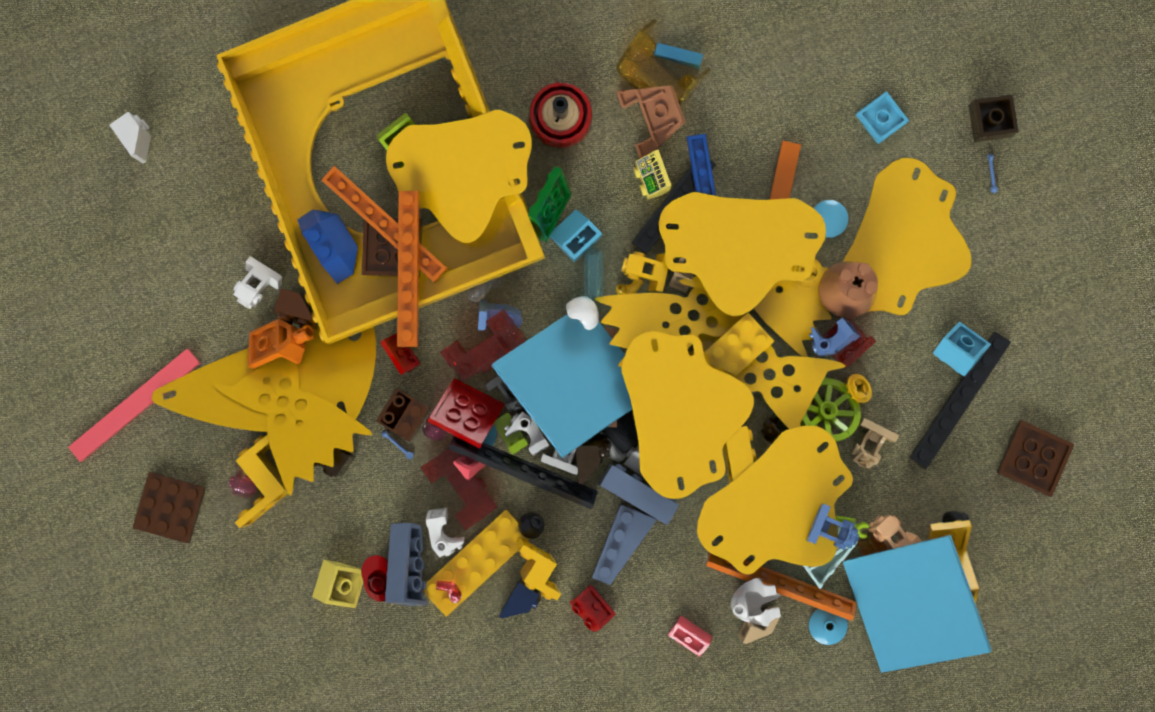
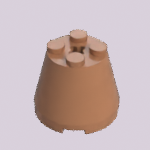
M850 261L836 263L826 270L821 278L818 287L820 301L828 312L844 319L857 318L866 313L875 302L878 287L877 276L867 263Z

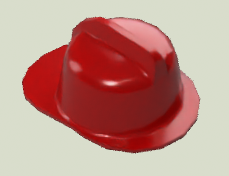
M374 555L368 557L361 568L364 589L373 600L384 602L388 561L382 556Z

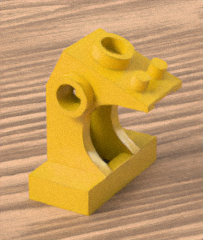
M635 251L633 254H629L628 258H624L621 272H625L624 276L637 281L639 277L650 281L648 291L654 293L663 292L668 272L665 253L656 254L655 260L644 257L645 254ZM644 263L653 266L651 275L642 273Z

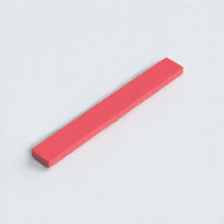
M187 348L68 448L80 462H83L153 404L152 394L156 389L190 373L201 363L190 349Z

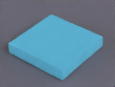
M887 91L855 114L877 144H880L909 122Z

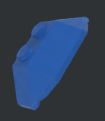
M313 209L297 219L303 236L321 265L337 284L354 274L358 245L338 214Z

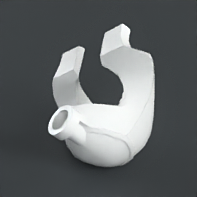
M755 578L744 583L733 593L731 609L739 619L745 622L768 627L772 620L781 617L780 609L775 607L765 609L762 612L761 606L780 597V594L776 593L775 585H765L761 578Z

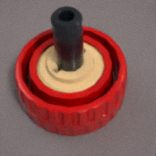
M565 82L549 84L540 89L534 99H532L529 109L531 128L540 141L552 148L562 149L575 146L584 139L591 127V103L587 95L573 84Z

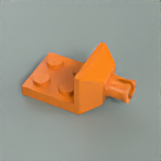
M277 319L249 332L248 367L254 369L279 357L300 364L305 350V342L314 338L313 334L315 332L310 325L297 328L281 319Z

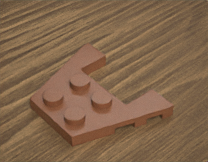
M673 86L616 92L622 108H627L639 102L651 138L635 145L639 158L657 150L686 122Z

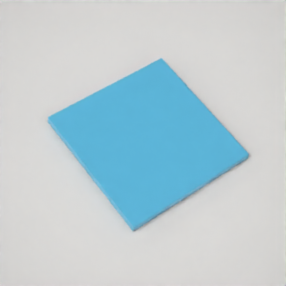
M568 314L492 363L494 370L562 458L632 410L631 399L621 367L618 366L625 354L618 346L609 344L612 338L599 322L595 328L587 330L580 323L579 319H571Z
M951 535L843 561L881 673L980 655L992 651Z

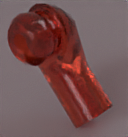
M437 580L436 590L446 591L450 601L453 603L460 601L462 594L454 582Z

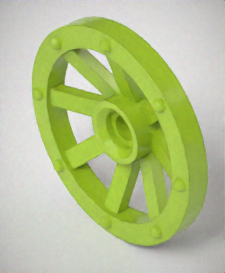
M824 378L820 387L826 386L824 401L821 400L818 392H816L813 399L817 407L810 405L807 411L816 413L817 416L810 421L806 412L801 424L802 426H815L820 421H823L824 430L836 442H840L856 431L861 419L860 404L856 403L855 399H851L850 393H847L848 388L843 382L833 378ZM835 388L843 395L834 402H831L832 389ZM847 399L852 411L838 410L837 407ZM836 417H852L849 427H846ZM830 422L843 433L832 435Z

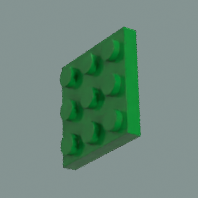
M554 166L552 172L548 173L544 187L539 190L537 200L528 212V217L539 239L546 243L572 195L562 169Z

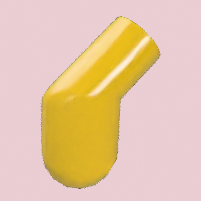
M639 278L638 281L633 280L629 285L618 284L616 292L618 295L635 294L644 282Z

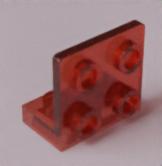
M851 319L846 320L852 323L861 335V338L857 341H852L835 355H832L837 362L846 365L844 368L849 367L876 342L872 336L867 337ZM836 323L823 337L825 339L833 337L837 333L838 324Z

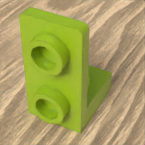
M506 413L498 418L494 425L508 446L509 451L514 455L529 445L521 431H516L506 437L505 433L507 431L505 427L507 425L511 427L512 425L510 423L512 417L509 413Z

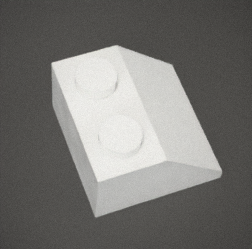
M127 112L111 123L110 127L129 154L144 164L147 161L151 135L148 132L150 128L138 115L134 116Z

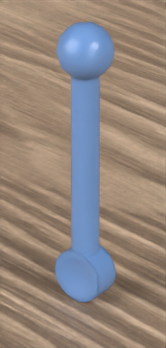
M988 154L987 159L989 161L992 183L990 190L992 193H996L998 187L995 183L993 154Z
M387 430L382 431V436L387 437L405 453L407 459L414 457V454L401 446L389 435Z

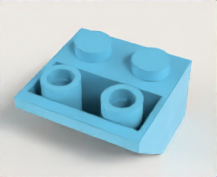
M576 209L550 235V238L574 263L602 237V233Z

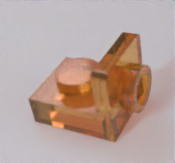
M873 534L867 539L858 541V545L864 555L887 550L886 544L879 542Z

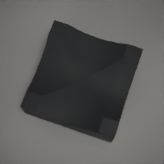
M633 409L617 420V427H606L602 430L622 454L638 442Z

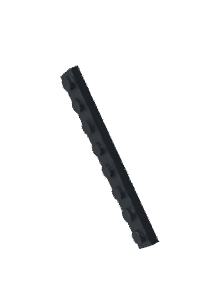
M997 332L991 334L987 340L991 344L966 376L962 377L909 458L924 469H927L1011 342Z
M453 435L449 446L450 450L589 509H592L594 506L597 490L579 484L484 442L478 448Z

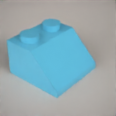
M959 321L942 339L933 354L965 377L991 344Z

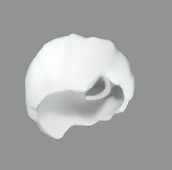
M586 296L576 297L566 304L568 316L571 319H579L585 329L592 330L598 324L599 312L597 305L591 298Z

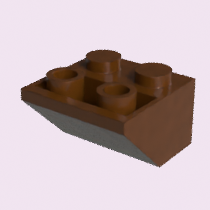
M281 288L274 307L278 318L291 325L293 323L298 324L300 328L304 325H310L313 329L317 330L318 326L313 320L312 314L300 293Z
M396 388L376 422L407 441H412L431 408Z

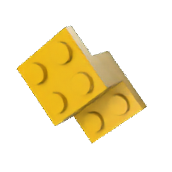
M519 536L515 544L520 552V556L527 560L520 571L522 581L525 582L524 585L533 591L535 588L542 592L541 595L548 600L553 598L558 601L561 592L555 583L548 580L557 565L551 554Z

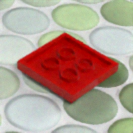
M454 378L431 413L428 422L480 448L505 404Z

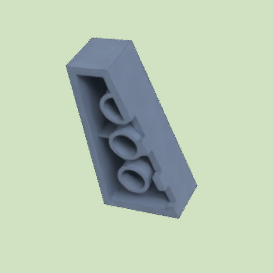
M609 463L597 483L668 525L679 507L675 503L676 499L661 496L650 485L643 484L641 477L634 473L630 476L625 473L626 468L617 463L615 466Z
M620 504L593 571L592 578L611 585L657 519Z
M413 523L391 524L385 602L405 606H428L427 599H424L423 591L426 589V581H423L422 570L425 569V565L420 554L423 552L421 525Z

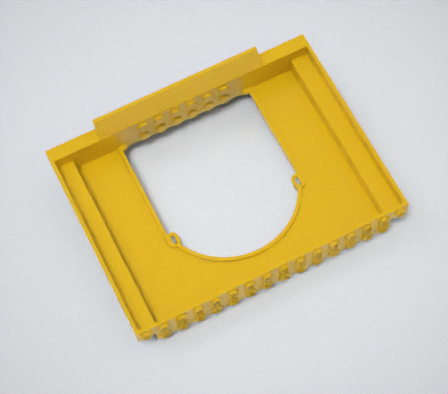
M350 0L216 55L219 61L216 62L217 67L225 77L223 83L227 91L230 90L232 95L230 98L231 104L237 109L239 114L237 115V120L244 127L245 133L243 135L247 144L251 145V157L254 162L257 161L259 167L257 169L258 175L265 182L264 191L267 197L271 198L273 203L270 205L272 212L279 219V222H277L278 228L285 235V246L292 253L293 258H291L293 267L298 269L300 274L298 276L299 283L306 290L305 299L308 305L312 306L314 311L312 312L313 320L319 324V336L325 343H334L397 318L398 276L362 275L363 233L346 226L358 245L354 274L337 284L321 265L303 236L297 219L313 209L329 212L317 193L311 167L314 141L326 117L331 111H338L344 106L343 98L443 57L451 60L454 68L451 69V73L457 85H460L458 91L465 103L467 102L465 109L468 116L473 118L490 112L446 0ZM509 179L508 184L512 187L514 195L503 196L499 199L486 229L477 240L470 243L460 242L452 237L439 221L422 227V246L448 269L435 283L421 271L419 277V308L545 259L538 235L528 217V207L522 193L516 194L513 185H518L517 179Z

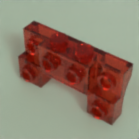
M504 309L486 321L494 334L467 352L458 339L440 351L449 367L455 369L463 382L480 371L487 372L493 368L492 363L527 340L523 332L513 323Z
M447 448L423 465L421 470L431 483H434L443 475L449 480L467 505L455 514V517L466 531L498 508V506L486 491L487 485L481 477L477 478L476 475L467 480L453 464L461 455Z

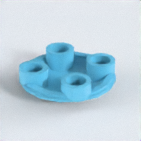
M825 200L814 207L825 222V237L834 238L846 229L848 213L841 203L834 200Z

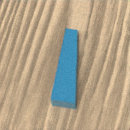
M657 43L654 53L656 57L698 70L704 55Z

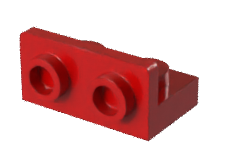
M397 333L380 342L401 375L411 372L421 364L410 347L397 346Z
M589 585L569 602L573 612L580 615L584 620L585 626L593 632L600 630L616 615L592 585Z

